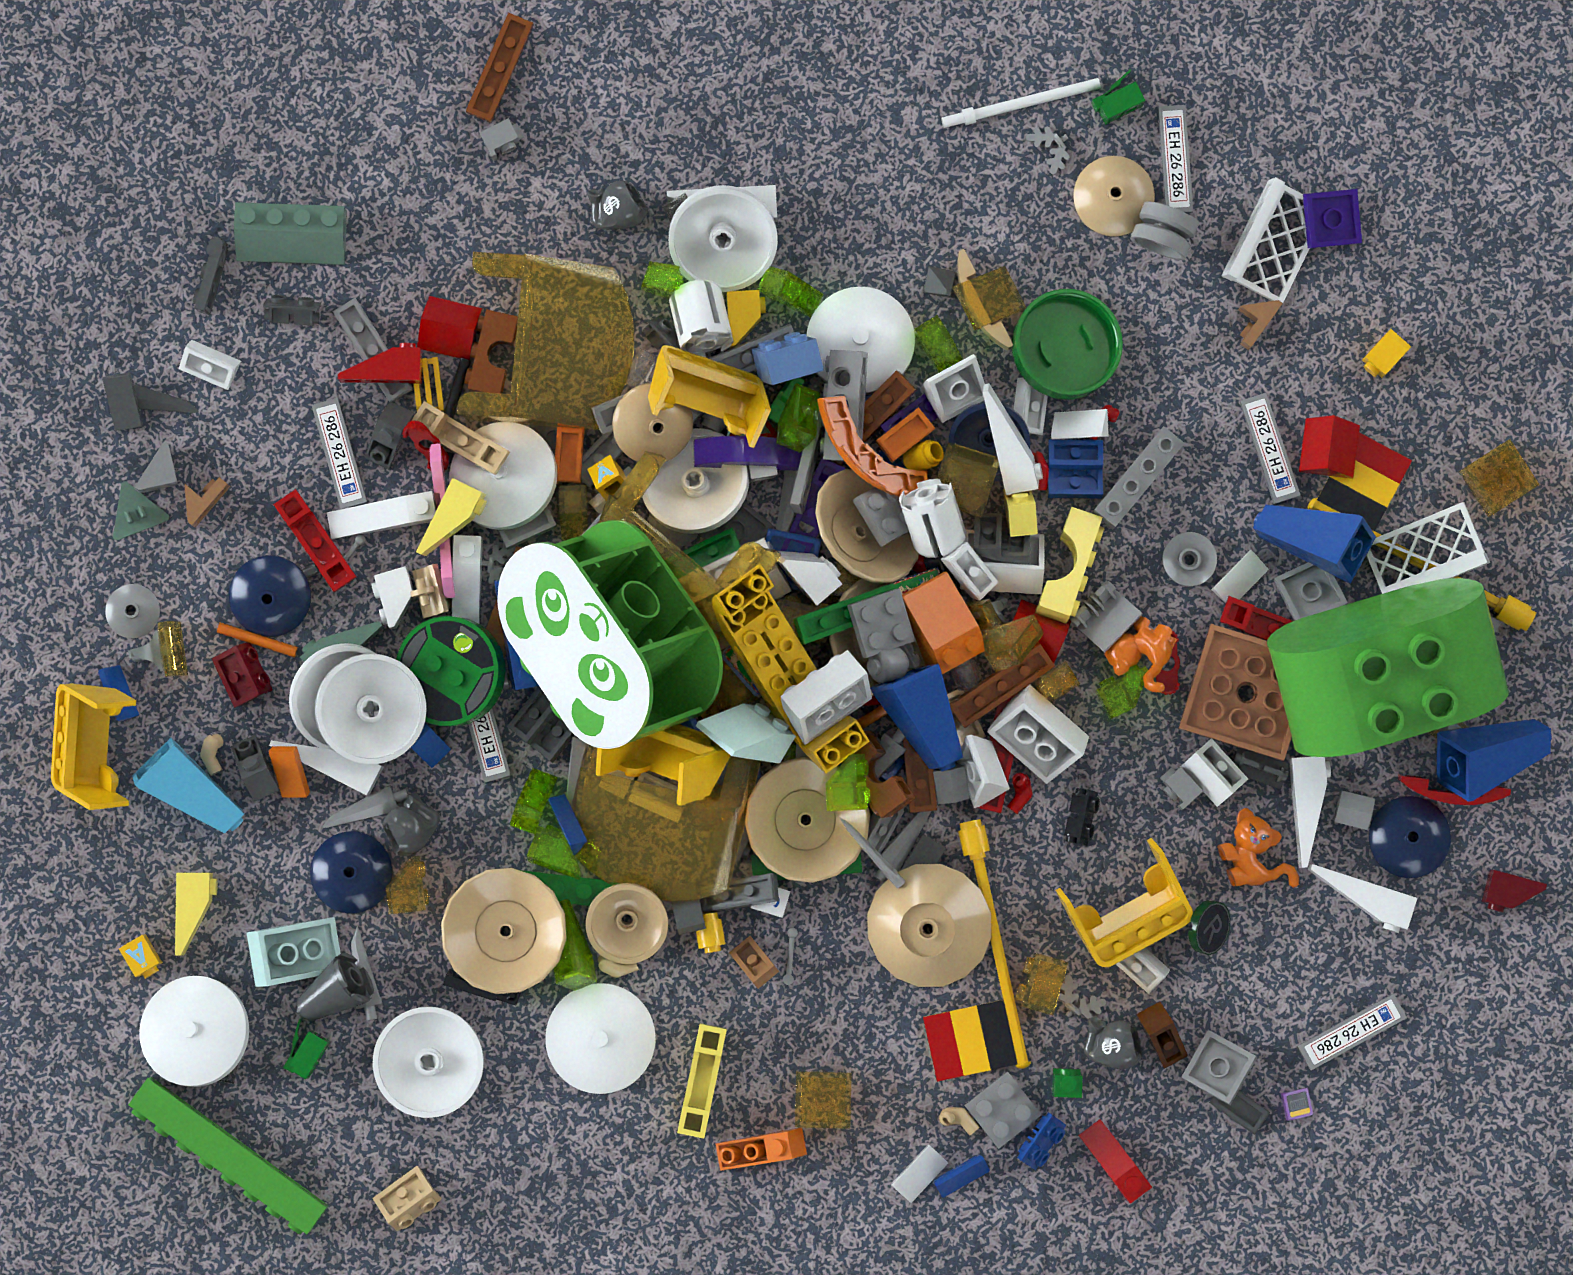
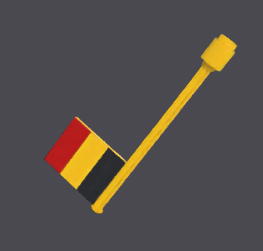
M1359 432L1353 479L1329 476L1318 498H1313L1309 502L1308 509L1360 515L1365 519L1377 538L1381 534L1375 532L1412 460ZM1390 539L1385 540L1386 542H1389V543L1392 544V540H1390ZM1383 543L1375 544L1387 552L1389 551L1390 546ZM1398 543L1395 544L1398 547L1410 551L1409 549L1399 545ZM1395 548L1392 551L1393 555L1404 561L1406 560L1407 553ZM1411 556L1409 563L1423 570L1426 561ZM1429 563L1427 570L1436 566ZM1485 591L1488 606L1494 608L1493 611L1497 613L1496 619L1518 631L1520 629L1528 630L1537 613L1531 610L1532 607L1509 594L1506 598H1498Z
M981 819L959 823L960 830L958 833L963 856L969 855L970 860H973L978 886L991 911L992 937L990 941L1003 1000L923 1017L937 1082L1012 1065L1024 1069L1031 1064V1061H1028L985 867V852L990 851L985 825H982Z

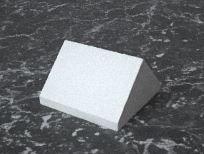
M974 354L930 377L921 386L942 423L960 414L968 407L984 401L983 387L985 383Z
M967 735L961 747L964 758L957 760V763L965 766L969 796L974 808H977L1010 788L992 741L974 735Z

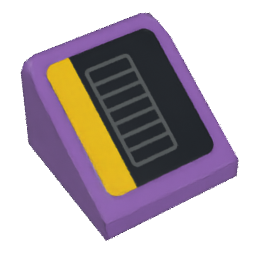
M1308 1088L1281 1093L1287 1121L1313 1115Z

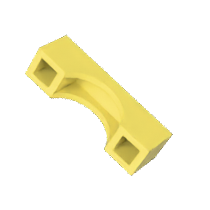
M1071 507L1060 540L1067 545L1072 553L1073 570L1061 579L1048 580L1046 582L1035 613L1063 623H1067L1070 616H1076L1080 601H1077L1076 597L1078 591L1083 592L1088 577L1084 576L1086 567H1092L1096 552L1092 551L1094 542L1099 543L1104 527H1101L1100 524L1103 517Z
M702 1023L699 1025L677 1133L705 1138L727 1032L726 1028Z

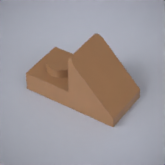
M1275 300L1239 307L1238 310L1255 322L1254 325L1249 322L1241 332L1240 336L1244 339L1240 345L1247 350L1253 346L1283 304L1281 301Z
M220 477L216 481L212 479L203 489L205 494L200 497L185 484L188 523L196 528L231 486Z
M751 936L729 952L757 989L779 972Z

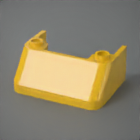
M662 346L657 357L648 394L652 414L658 416L660 410L673 408L676 403L723 419L729 432L739 436L745 434L749 447L754 448L771 412L762 380L747 371L672 346Z
M73 683L60 684L56 691L51 780L54 788L89 810L129 806V800L116 793L119 779L116 772L107 766L110 716L119 715L121 709L125 706H136V700L116 688Z
M678 724L617 748L603 749L597 747L596 775L602 776L620 770L629 777H639L641 773L647 771L678 781L677 805L682 806L695 800H703L711 794L731 755L703 732Z
M1152 838L1148 839L1147 842L1158 863L1148 868L1143 876V882L1148 892L1100 917L1094 907L1086 904L1074 909L1071 901L1061 888L1055 890L1073 926L1092 958L1099 966L1111 967L1179 930L1190 922L1193 910L1163 850Z

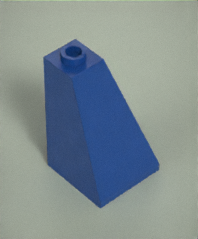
M1265 505L1262 512H1259L1255 517L1253 529L1261 539L1350 584L1376 538L1365 519L1360 515Z
M939 664L916 667L907 671L902 678L894 679L893 682L880 683L870 688L872 694L929 769L940 768L941 772L956 766L955 761L964 758Z
M1536 719L1437 732V782L1466 801H1474L1551 753L1552 740L1551 728Z

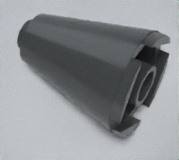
M341 953L336 956L297 999L296 1010L299 1016L308 1021H315L370 1001L372 999L370 996L374 994V988L364 967L359 969L355 965V962L358 960L348 953Z

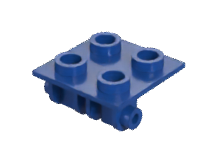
M1049 1112L1046 1116L1043 1115L1035 1126L1040 1130H1032L1036 1133L1035 1137H1027L1031 1140V1143L1025 1141L1018 1150L1020 1154L1017 1158L1034 1170L1046 1163L1050 1155L1048 1153L1054 1143L1058 1144L1065 1135L1064 1128L1066 1124Z

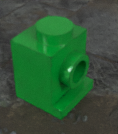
M1053 1068L1052 1096L1082 1098L1083 1076L1081 1075V1069Z

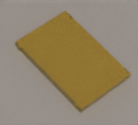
M1005 266L963 283H957L952 287L974 330H979L984 326L1023 312L1026 309Z

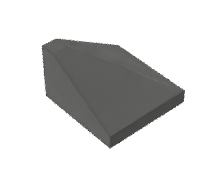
M929 266L923 293L950 298L955 271Z

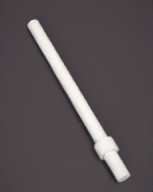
M1098 78L977 109H973V107L962 109L961 113L942 117V124L944 128L965 123V125L973 124L978 119L1100 89V81Z

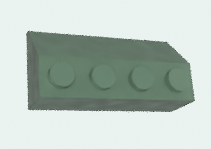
M235 202L234 239L236 261L345 265L347 210L344 206Z

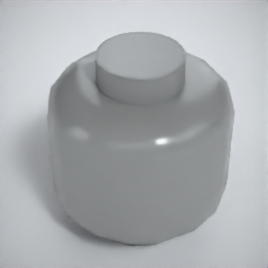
M899 647L891 650H881L879 654L869 657L867 662L869 674L878 683L893 682L894 679L902 678L909 668L908 656Z

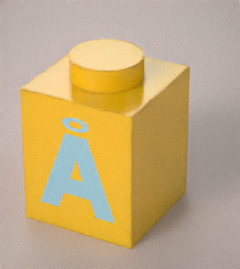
M608 455L587 469L597 491L608 504L620 491L630 486L624 471L611 455Z
M146 934L119 948L135 977L143 975L146 979L159 971L157 966L163 963Z

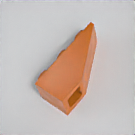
M802 1127L715 1143L720 1171L790 1160L807 1155Z

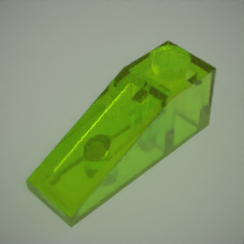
M564 899L559 901L565 913L567 939L560 960L553 969L556 984L576 991L596 983L597 978L593 955L570 900Z

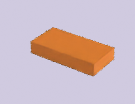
M918 407L875 442L893 463L936 428Z
M557 427L555 449L558 472L557 482L581 484L585 429Z
M272 746L268 752L281 796L307 798L310 790L297 746Z

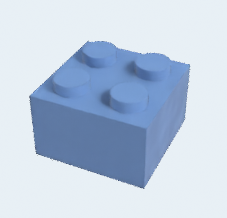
M800 332L784 335L785 340L774 342V339L765 340L758 343L759 347L751 349L758 377L762 382L770 385L824 371L817 340L807 336V334H800Z

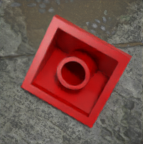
M429 296L420 320L417 348L470 360L482 308Z
M1335 415L1306 418L1299 472L1353 479L1360 425Z
M1021 599L1002 647L1021 655L1039 642L1054 664L1071 624L1070 619H1068L1067 623H1063L1035 613L1037 605Z

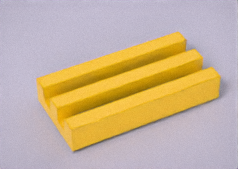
M438 357L422 358L426 401L433 406L428 364H433L438 406L435 408L445 411ZM414 384L416 409L418 411L422 405L420 384Z

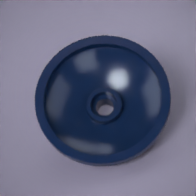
M985 402L978 403L962 411L953 422L948 440L950 455L956 466L969 477L985 482L1000 481L1003 479L994 440H987L985 437L987 433H992ZM1002 404L1030 449V433L1025 421L1015 410Z
M263 555L249 560L235 573L229 588V603L235 618L245 629L265 637H276L291 632L305 619L311 604V588L306 575L294 562L281 556ZM264 594L272 596L271 603L264 602Z
M1405 796L1389 801L1377 811L1369 828V845L1375 860L1387 872L1402 878H1418L1433 872L1442 864L1450 848L1451 832L1446 817L1437 806L1420 797ZM1410 832L1416 833L1417 840L1415 842L1409 841L1408 834Z
M356 831L338 833L324 841L315 852L310 867L311 883L319 899L333 910L351 914L364 912L376 906L387 894L393 874L391 859L384 846L372 836ZM347 867H352L355 872L350 878L345 875Z

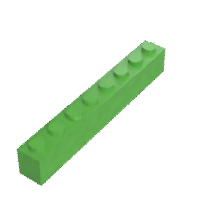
M147 1078L128 1104L133 1108L131 1113L144 1122L146 1119L150 1120L155 1124V1131L166 1138L169 1135L178 1141L176 1143L177 1147L188 1154L191 1151L200 1157L198 1161L210 1170L214 1167L223 1173L220 1177L232 1186L238 1184L245 1189L243 1194L253 1202L258 1200L267 1205L265 1210L277 1219L280 1216L289 1221L287 1226L297 1234L301 1235L302 1232L309 1234L329 1207L328 1204L154 1078Z

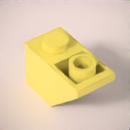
M1003 489L1010 537L1038 534L1036 503L1032 491L1006 495L1005 489Z

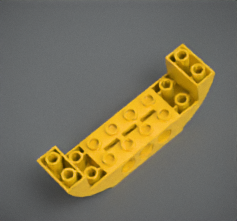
M759 563L712 598L713 610L721 627L720 630L774 717L783 720L789 725L788 730L796 735L794 738L796 744L827 774L870 741L858 721L848 715L806 745L802 742L783 710L780 696L790 686L798 685L805 680L807 675L817 670L770 594L769 590L774 587V584Z

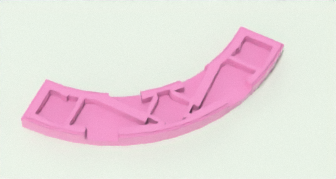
M431 444L430 465L436 508H438L446 492L441 445ZM450 537L440 545L441 580L444 597L446 598L455 597L453 553Z

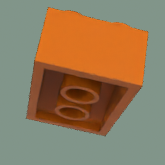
M943 572L902 595L911 628L926 666L939 664L941 673L944 674L987 650L980 628L948 572Z

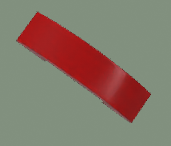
M296 489L273 504L334 593L357 578L339 549Z
M1228 596L1219 622L1266 641L1276 630L1293 622L1290 619L1257 608L1253 604Z
M1398 774V780L1405 786L1427 798L1443 803L1478 805L1494 802L1511 795L1510 788L1496 786L1474 801L1468 802L1452 791L1428 789L1429 779L1426 777Z

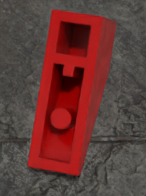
M400 343V347H392L338 373L337 379L340 383L422 384V350L417 348L415 343Z
M1101 1119L1078 1135L1127 1202L1131 1204L1152 1188Z

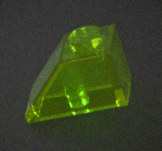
M938 315L914 329L916 339L938 373L963 360L953 338Z
M797 383L794 385L778 421L777 444L801 452L817 437L819 413L817 399L820 398V392Z
M546 825V828L538 826L527 853L528 862L580 880L582 876L580 868L564 834H561L562 831L551 825Z

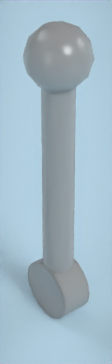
M363 535L356 536L355 543L344 555L346 561L359 545H363L366 542Z
M789 928L787 931L789 947L786 975L783 977V982L786 985H790L794 981L791 974L794 941L798 935L796 928Z

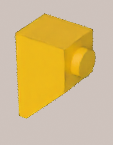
M759 290L727 292L728 319L733 337L730 349L738 346L761 321V313H766L765 297H760Z
M1390 329L1362 359L1365 363L1364 368L1372 376L1376 377L1379 375L1383 378L1411 346Z

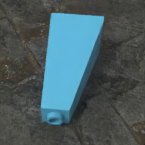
M172 737L132 775L134 785L142 791L223 833H226L229 829L234 831L243 822V818H241L244 815L243 810Z

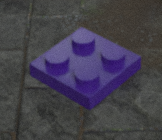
M1357 189L1303 194L1307 248L1362 243Z

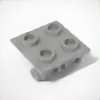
M1109 581L1102 583L1101 587L1093 595H1090L1087 601L1083 602L1084 604L1078 609L1075 617L1071 616L1069 618L1071 623L1104 653L1143 615Z

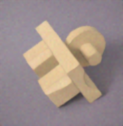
M438 564L413 570L416 590L410 593L412 598H419L423 619L449 612V608H452L451 598L444 597L441 569L438 568Z

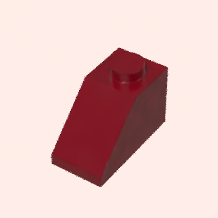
M1490 870L1481 902L1488 903L1487 909L1503 913L1504 908L1513 909L1546 890L1547 884L1497 870Z

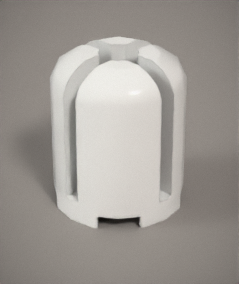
M707 280L688 281L672 292L669 303L680 349L706 357L705 352L714 351L718 348H721V351L724 352L732 345L733 337L722 290L715 282Z
M940 479L916 483L917 489L911 491L906 496L903 491L899 497L914 549L920 555L927 558H937L939 547L941 555L946 556L963 544L966 538V529L951 483L949 485L942 484Z

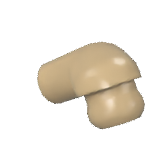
M219 734L208 735L203 741L200 752L201 759L210 776L223 770L216 758L218 748L223 746V739Z
M601 955L598 957L599 969L615 978L639 970L637 963L620 964L612 962Z
M947 1107L939 1115V1121L942 1125H961L969 1136L980 1128L967 1110L962 1107Z

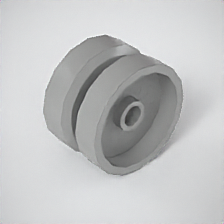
M1151 201L1144 202L1139 214L1140 219L1144 223L1135 225L1130 239L1138 246L1167 258L1185 260L1191 246L1186 239L1194 238L1199 222L1192 216L1173 207Z

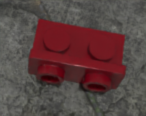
M248 642L235 645L212 658L234 708L240 707L258 696L273 690L270 685V678L259 662L256 649Z

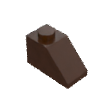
M1161 1002L1136 1014L1164 1069L1188 1056L1175 1024Z

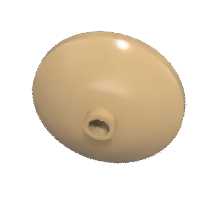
M1106 156L1093 161L1083 169L1075 183L1073 199L1077 214L1087 227L1101 235L1116 237L1132 233L1136 224L1144 223L1140 219L1139 214L1144 202H1154L1155 193L1151 178L1138 163L1121 156ZM1118 189L1120 191V196L1113 197L1111 195V190Z
M645 383L628 391L618 402L612 419L613 435L619 448L631 459L644 464H660L673 459L686 447L693 430V414L691 408L675 403L673 408L660 410L658 416L653 415L648 399L651 383ZM661 423L659 431H653L654 424Z
M623 883L606 888L594 898L586 915V933L593 948L604 958L620 964H633L650 958L663 945L668 932V916L662 901L651 890L637 884ZM628 914L632 917V920L624 922L622 917Z

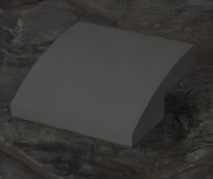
M1002 513L975 514L973 549L976 554L1000 562L1030 564V535L1010 537L1007 521H1003Z
M538 686L507 725L511 731L552 763L572 740V737L575 736L568 729L564 721L554 714L550 701L540 686Z

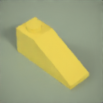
M452 478L416 552L427 556L474 520L476 514L481 515L487 503L484 500L486 494Z
M176 873L175 956L185 955L212 902V895H217L218 882L217 879H213V873Z

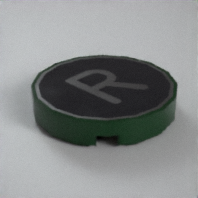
M1207 900L1203 901L1195 909L1190 919V923H1193L1192 931L1189 930L1188 932L1190 945L1194 951L1212 955L1224 945L1229 934L1231 919L1229 910L1224 903Z

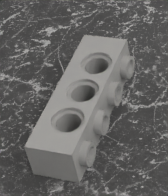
M830 350V356H826L825 370L829 372L828 383L824 385L823 396L846 397L851 418L857 428L856 432L861 440H863L868 353L863 351ZM847 371L850 374V382L842 386L839 382V377L842 372ZM825 429V438H821L820 453L824 454L823 459L844 461Z
M1163 426L1092 513L1103 517L1102 521L1113 530L1185 443Z

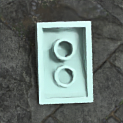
M743 703L700 720L696 724L698 729L731 756L780 763L796 737L795 734L788 730V724L781 719L772 717L769 714L771 711L760 703H756V705Z
M335 917L246 932L255 987L271 986L319 976L332 960L341 954Z

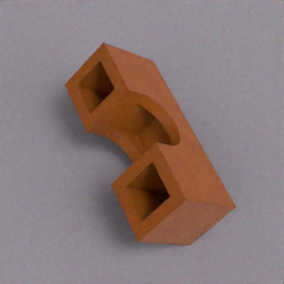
M487 309L485 316L480 315L477 331L481 332L479 342L473 343L471 358H475L473 368L467 369L464 384H468L469 392L501 399L507 371L506 369L493 366L489 362V354L495 346L500 344L514 346L519 325L518 316Z
M867 730L864 733L870 742L844 760L842 765L853 773L856 778L854 780L855 785L862 793H866L871 801L869 806L872 811L881 818L891 817L916 798L902 776H892L885 782L877 778L875 764L880 757L886 754V751L872 730Z

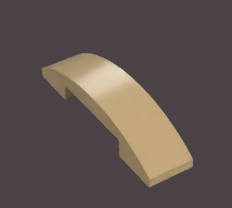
M960 250L957 260V274L960 291L966 307L985 335L998 346L1008 351L1012 349L1013 343L1001 321L991 326L968 281L975 277L976 271L965 250Z
M425 401L412 419V421H420L425 424L430 432L440 440L441 445L494 475L498 473L510 454L507 449L488 438H484Z

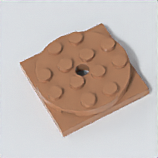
M1210 624L1178 729L1284 761L1292 735L1267 641ZM1243 685H1247L1253 690V697L1249 701H1243L1238 695V690Z

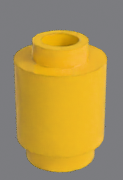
M926 440L916 444L904 453L903 463L910 470H927L937 466L943 460V448L937 441Z
M718 912L703 914L706 929L696 931L698 948H704L705 953L721 951L720 945L726 944L722 919L718 918Z

